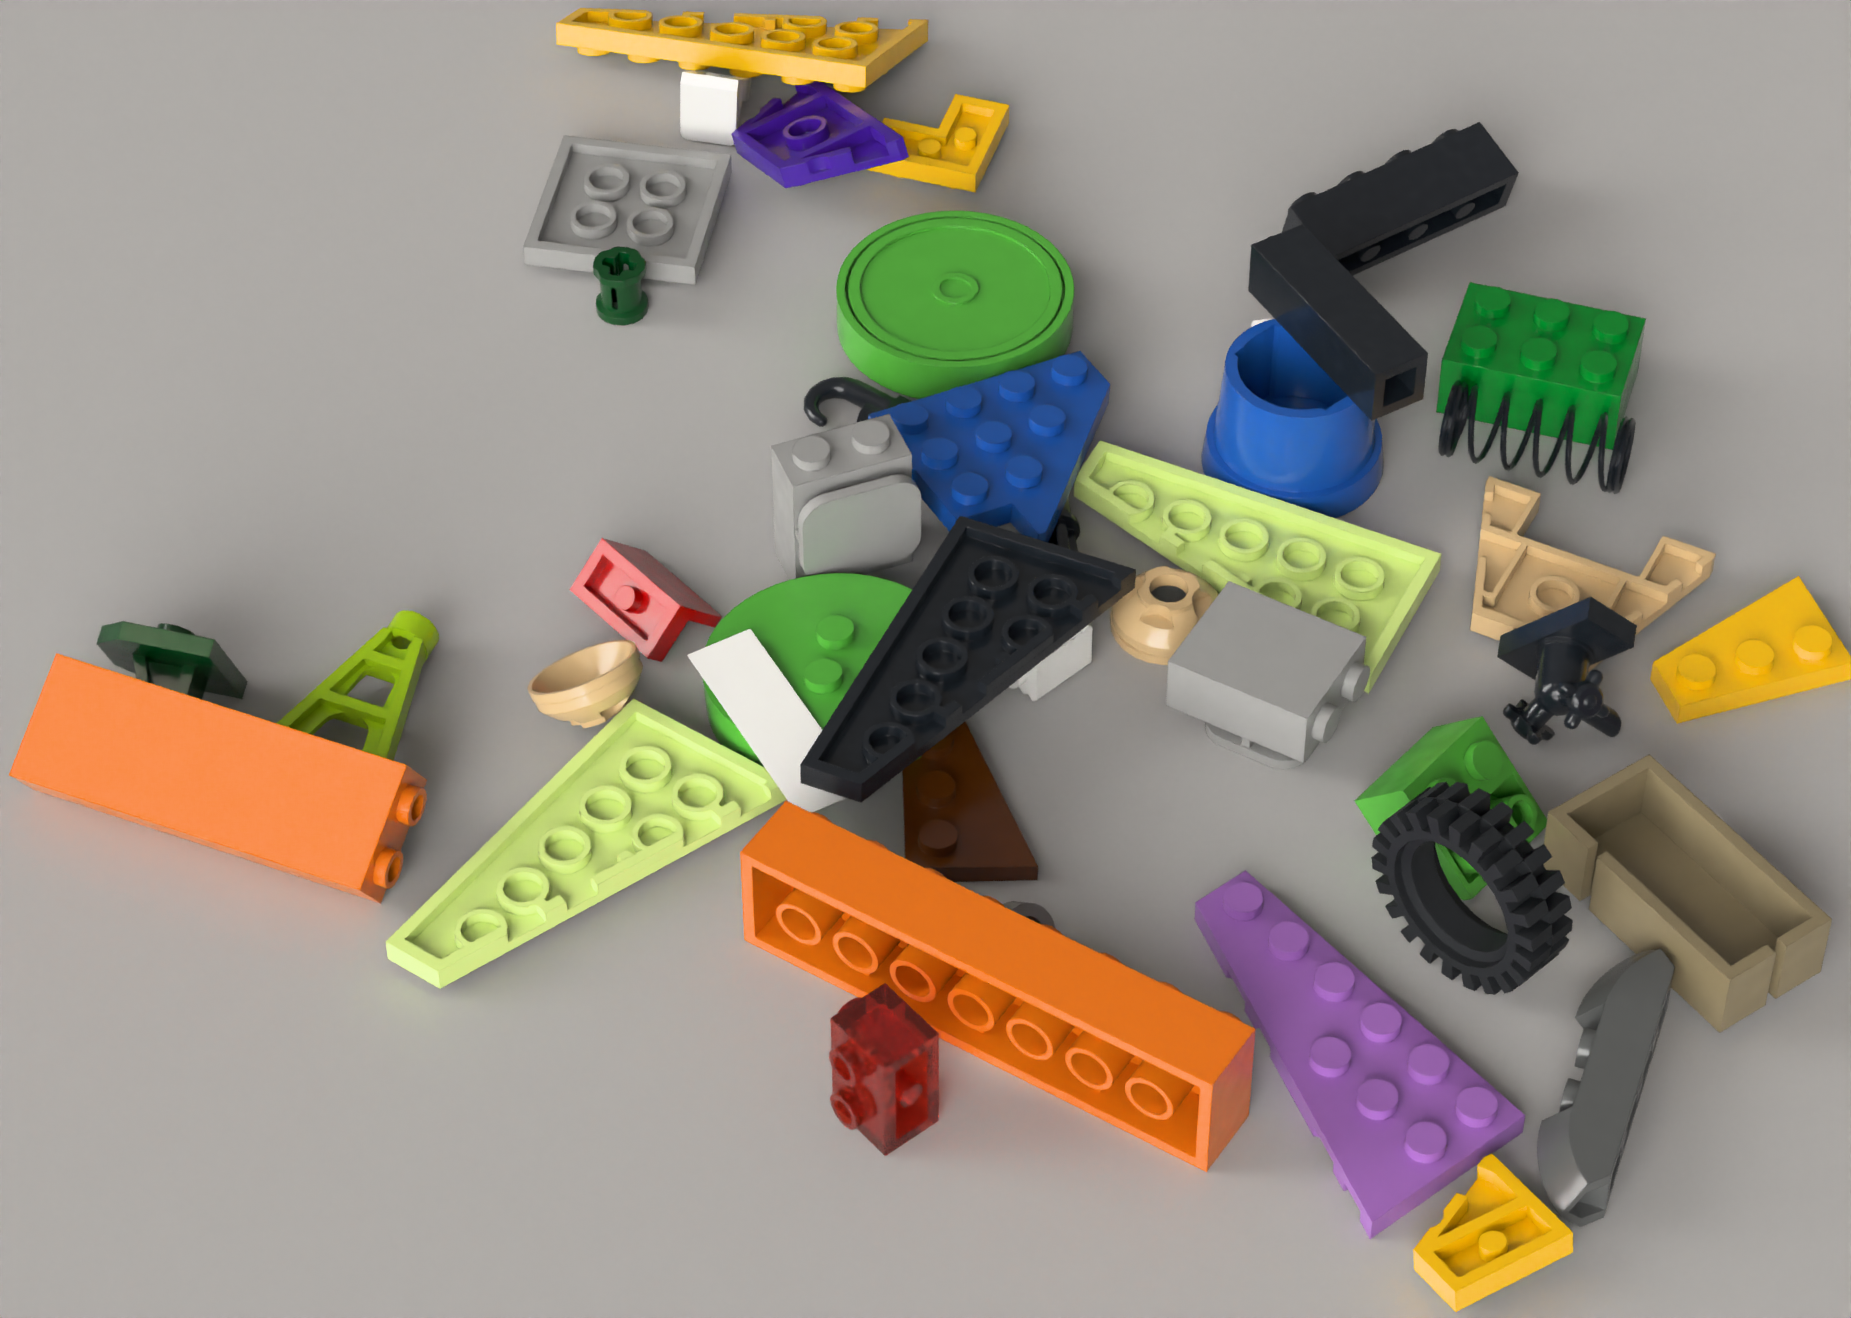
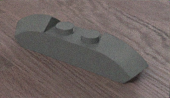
M1661 948L1642 951L1625 959L1606 972L1588 991L1575 1016V1019L1584 1029L1575 1060V1067L1584 1069L1581 1081L1568 1078L1559 1113L1541 1121L1537 1141V1158L1543 1186L1559 1216L1579 1227L1604 1218L1667 1012L1675 966Z

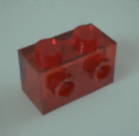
M886 983L864 997L854 998L844 1004L838 1013L830 1018L831 1051L829 1052V1060L832 1066V1095L830 1096V1103L835 1115L845 1127L850 1130L857 1128L886 1156L939 1121V1033Z

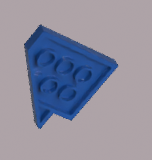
M1077 351L971 384L955 387L918 400L901 403L897 406L868 414V419L890 414L912 454V479L921 492V498L949 532L959 516H963L995 527L1011 523L1020 534L1049 542L1109 404L1110 383L1081 351Z

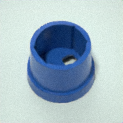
M1272 319L1244 331L1235 339L1228 350L1219 402L1207 424L1201 453V463L1206 476L1333 518H1338L1361 506L1377 489L1384 467L1382 433L1377 419L1371 421L1275 319Z

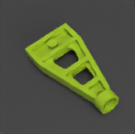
M409 610L399 611L387 628L383 627L280 719L277 724L313 735L332 719L340 720L368 729L362 751L394 761L422 666L439 642L438 630L429 619L417 612ZM366 675L394 684L382 707L347 695Z

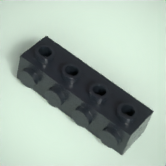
M1480 122L1460 131L1450 129L1439 135L1431 144L1418 150L1398 152L1380 167L1366 173L1363 171L1351 173L1333 188L1319 194L1309 192L1302 195L1289 207L1282 232L1303 224L1352 275H1355L1506 206L1519 172Z

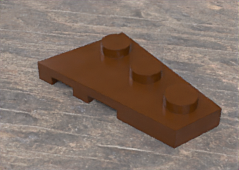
M964 722L902 771L904 858L924 868L935 869L953 882L1038 880V865L966 722Z

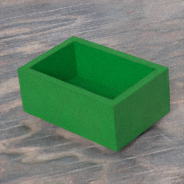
M1469 282L1442 358L1436 412L1444 414L1453 384L1457 380H1460L1461 383L1465 381L1468 384V398L1472 386L1477 384L1479 387L1475 421L1494 425L1504 393L1509 391L1511 398L1507 428L1526 431L1536 400L1541 398L1543 400L1540 435L1558 438L1568 408L1574 405L1576 411L1572 441L1590 445L1600 416L1606 412L1608 414L1605 449L1613 450L1616 435L1624 418L1637 377L1646 318ZM1600 437L1598 439L1596 447H1599Z

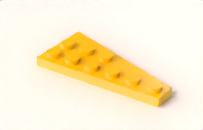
M579 8L556 23V36L558 45L577 47L578 53L587 56H601L614 52L628 54V60L636 63H653L663 59L677 61L678 66L686 70H705L713 66L727 68L729 73L736 77L752 78L762 74L781 76V81L790 85H806L818 81L832 83L833 88L837 91L854 93L866 90L870 84L882 75L887 74L890 69L928 41V20L909 19L908 26L904 29H879L878 18L858 17L856 21L842 22L835 25V27H827L826 18L821 16L734 13L733 22L704 23V12L683 11L682 15L668 16L659 21H653L652 13L647 10Z

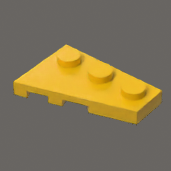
M1797 576L1655 660L1652 664L1650 680L1678 724L1850 680L1851 655L1800 577Z

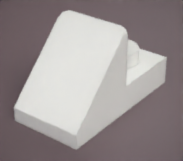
M698 70L682 72L680 85V134L682 138L727 146L735 145L731 134L739 128L742 102L749 101L752 78Z

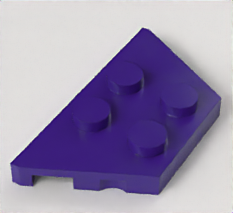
M818 81L806 85H795L797 93L784 104H782L781 98H772L760 109V112L755 117L744 122L731 134L737 154L786 189L901 161L909 157L903 136L824 83Z

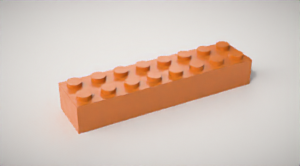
M788 801L783 803L740 852L745 941L1205 1172L1209 1170L1248 1118L1256 1029L1243 1023L1235 1015L1226 1011H1218L1183 994L1172 984L1158 982L1123 965L1110 954L1099 953L1064 936L1050 925L1039 924L1006 908L1002 903L990 896H981L947 879L935 869L924 868L889 851L888 848L877 841L866 840L833 824L824 815L815 812L811 813Z

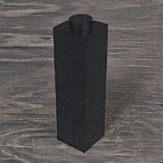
M1303 224L1251 245L1248 291L1371 421L1423 399L1428 352Z

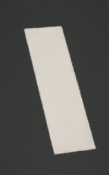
M751 629L687 655L788 802L812 813L846 799L845 797L801 783L800 764L822 732V729Z

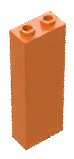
M57 653L9 773V776L33 790L380 904L386 889L392 888L400 876L403 866V853L401 851L409 827L415 826L420 820L427 800V793L424 789L427 779L406 764Z

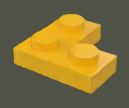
M955 94L939 128L884 117L882 123L903 136L909 157L901 161L868 168L867 170L976 193L1009 124V105Z

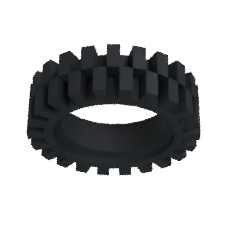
M1441 782L1432 788L1428 787L1379 826L1378 831L1380 833L1373 838L1372 847L1378 851V853L1371 857L1372 869L1384 875L1375 882L1380 894L1393 895L1394 900L1385 906L1392 919L1404 916L1409 925L1400 932L1409 943L1416 937L1422 940L1425 946L1421 950L1420 955L1429 964L1440 957L1443 960L1441 973L1451 980L1462 974L1463 987L1475 991L1482 986L1485 994L1495 995L1500 990L1505 994L1522 985L1558 956L1559 952L1566 947L1569 941L1566 935L1572 931L1573 923L1572 919L1564 915L1572 909L1570 896L1555 892L1565 884L1560 870L1545 869L1543 864L1552 858V855L1545 844L1536 849L1531 847L1526 839L1535 831L1525 821L1517 827H1513L1509 823L1513 813L1509 806L1500 802L1490 809V793L1478 788L1470 794L1468 785L1465 783L1456 782L1449 787L1447 782ZM1435 842L1454 851L1482 876L1501 907L1508 934L1491 927L1476 916L1461 901L1449 884L1440 866Z

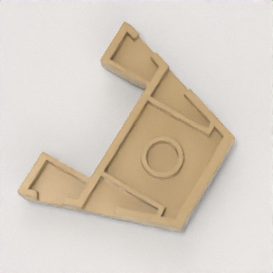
M1489 476L1485 484L1470 631L1500 641V636L1588 597H1592L1637 625L1636 634H1638L1710 577L1713 572L1716 554L1662 536L1640 576L1623 572L1523 537L1539 511L1541 493ZM1602 661L1590 665L1588 668V672L1592 670L1594 667H1596Z

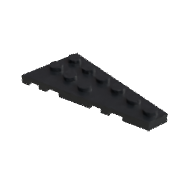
M959 516L800 764L801 783L862 803L1135 588L1136 569Z

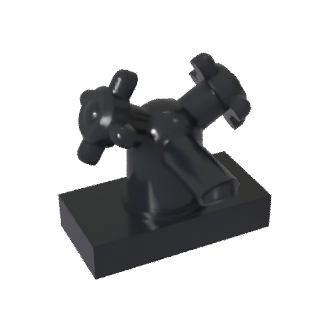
M1588 597L1501 635L1497 657L1535 680V698L1529 704L1521 699L1516 706L1509 703L1503 709V715L1510 720L1513 729L1521 737L1528 740L1530 744L1536 745L1541 740L1548 741L1555 735L1554 731L1545 725L1554 715H1567L1564 720L1566 728L1576 729L1582 720L1609 737L1617 736L1621 727V719L1614 709L1603 703V693L1599 688L1603 680V674L1595 669L1591 670L1588 674V668L1590 665L1633 648L1637 625L1596 599Z

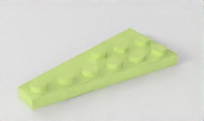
M1101 440L1081 467L1074 482V497L1183 570L1204 579L1218 593L1230 581L1365 636L1364 665L1370 667V675L1364 691L1368 694L1440 571L1441 553Z
M633 698L386 941L388 959L441 989L787 799L765 767Z

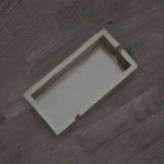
M1650 754L1548 811L1544 844L1552 858L1543 864L1545 869L1560 870L1565 881L1563 886L1579 901L1591 896L1589 910L1635 954L1661 948L1675 966L1671 988L1719 1033L1765 1006L1768 993L1777 999L1821 972L1832 918Z

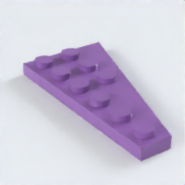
M1246 870L1195 902V922L1226 978L1233 979L1245 1001L1244 1011L1255 1029L1260 1028L1270 1046V1058L1313 1137L1321 1139L1331 1157L1333 1173L1343 1191L1349 1190L1358 1206L1360 1222L1369 1239L1379 1234L1479 1164L1483 1157L1491 1153L1493 1154L1523 1133L1525 1114Z

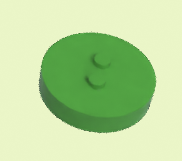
M937 211L913 215L894 221L861 240L845 258L837 278V332L845 354L859 371L869 379L889 390L908 397L921 399L955 387L1001 375L1008 371L1057 358L1066 353L1071 341L1074 314V282L1069 265L1059 250L1049 240L1029 227L1004 217L973 211Z
M854 573L817 574L787 580L757 592L734 607L715 627L705 647L751 629L823 730L913 589L884 578ZM703 679L708 721L718 742L763 766Z

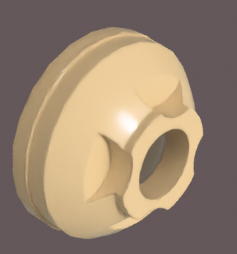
M1168 566L1153 568L1136 575L1135 588L1112 606L1110 612L1111 632L1120 647L1133 657L1148 663L1168 665L1169 659L1219 594L1210 583L1189 571L1169 568ZM1161 586H1172L1183 590L1186 596L1176 602H1164L1156 599L1151 592Z
M630 640L608 641L581 649L552 663L529 682L527 689L539 712L560 721H570L572 726L581 725L583 728H588L606 722L612 716L618 714L631 701L630 697L640 679L643 664L635 642Z

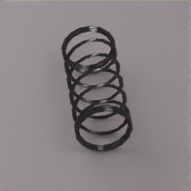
M1457 380L1453 384L1440 430L1438 449L1441 456L1446 455L1449 458L1453 455L1469 417L1468 453L1473 463H1479L1488 453L1501 423L1500 456L1504 469L1509 471L1520 460L1534 427L1533 468L1536 476L1542 478L1551 469L1567 432L1565 472L1569 484L1574 485L1585 473L1600 437L1598 454L1599 486L1603 492L1608 491V493H1611L1613 491L1614 494L1620 492L1634 440L1636 425L1634 418L1628 419L1626 416L1620 423L1605 486L1604 456L1608 414L1606 412L1600 416L1586 457L1576 477L1573 479L1571 473V453L1576 411L1574 405L1568 408L1552 454L1543 471L1540 472L1538 457L1543 400L1541 398L1536 400L1519 449L1512 462L1508 465L1506 436L1511 398L1510 392L1504 393L1491 433L1483 450L1476 458L1474 454V424L1479 387L1477 384L1472 386L1468 398V384L1465 381L1461 383L1460 380Z

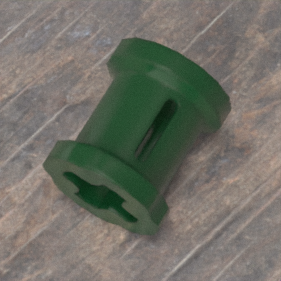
M617 246L600 252L593 262V273L600 282V293L595 303L598 316L604 322L612 325L625 326L640 321L647 314L649 307L647 295L641 286V280L646 273L645 259L641 257L639 251L629 247ZM624 264L628 265L629 270H624ZM613 302H617L618 308L613 306Z

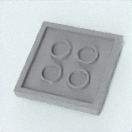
M564 135L523 245L524 263L555 269L593 272L594 259L600 252L617 246L629 247L639 251L641 257L646 261V273L643 279L696 285L732 173L731 155ZM624 264V270H629L627 264Z

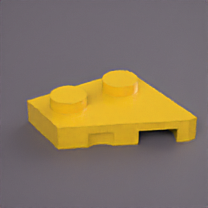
M1491 1153L1483 1157L1477 1165V1180L1465 1195L1459 1193L1454 1195L1443 1210L1441 1222L1434 1227H1430L1413 1249L1414 1270L1457 1312L1573 1253V1232Z

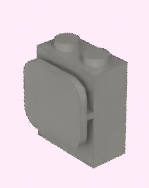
M890 414L771 445L775 554L789 580L829 573L867 575L913 562V552L921 541V492L912 479V454Z
M1228 581L1168 661L1166 706L1204 721L1205 731L1209 739L1223 748L1271 768L1282 770L1296 768L1308 760L1320 742L1327 743L1331 739L1337 728L1342 709L1348 700L1356 702L1361 697L1370 675V667L1364 665L1366 637Z

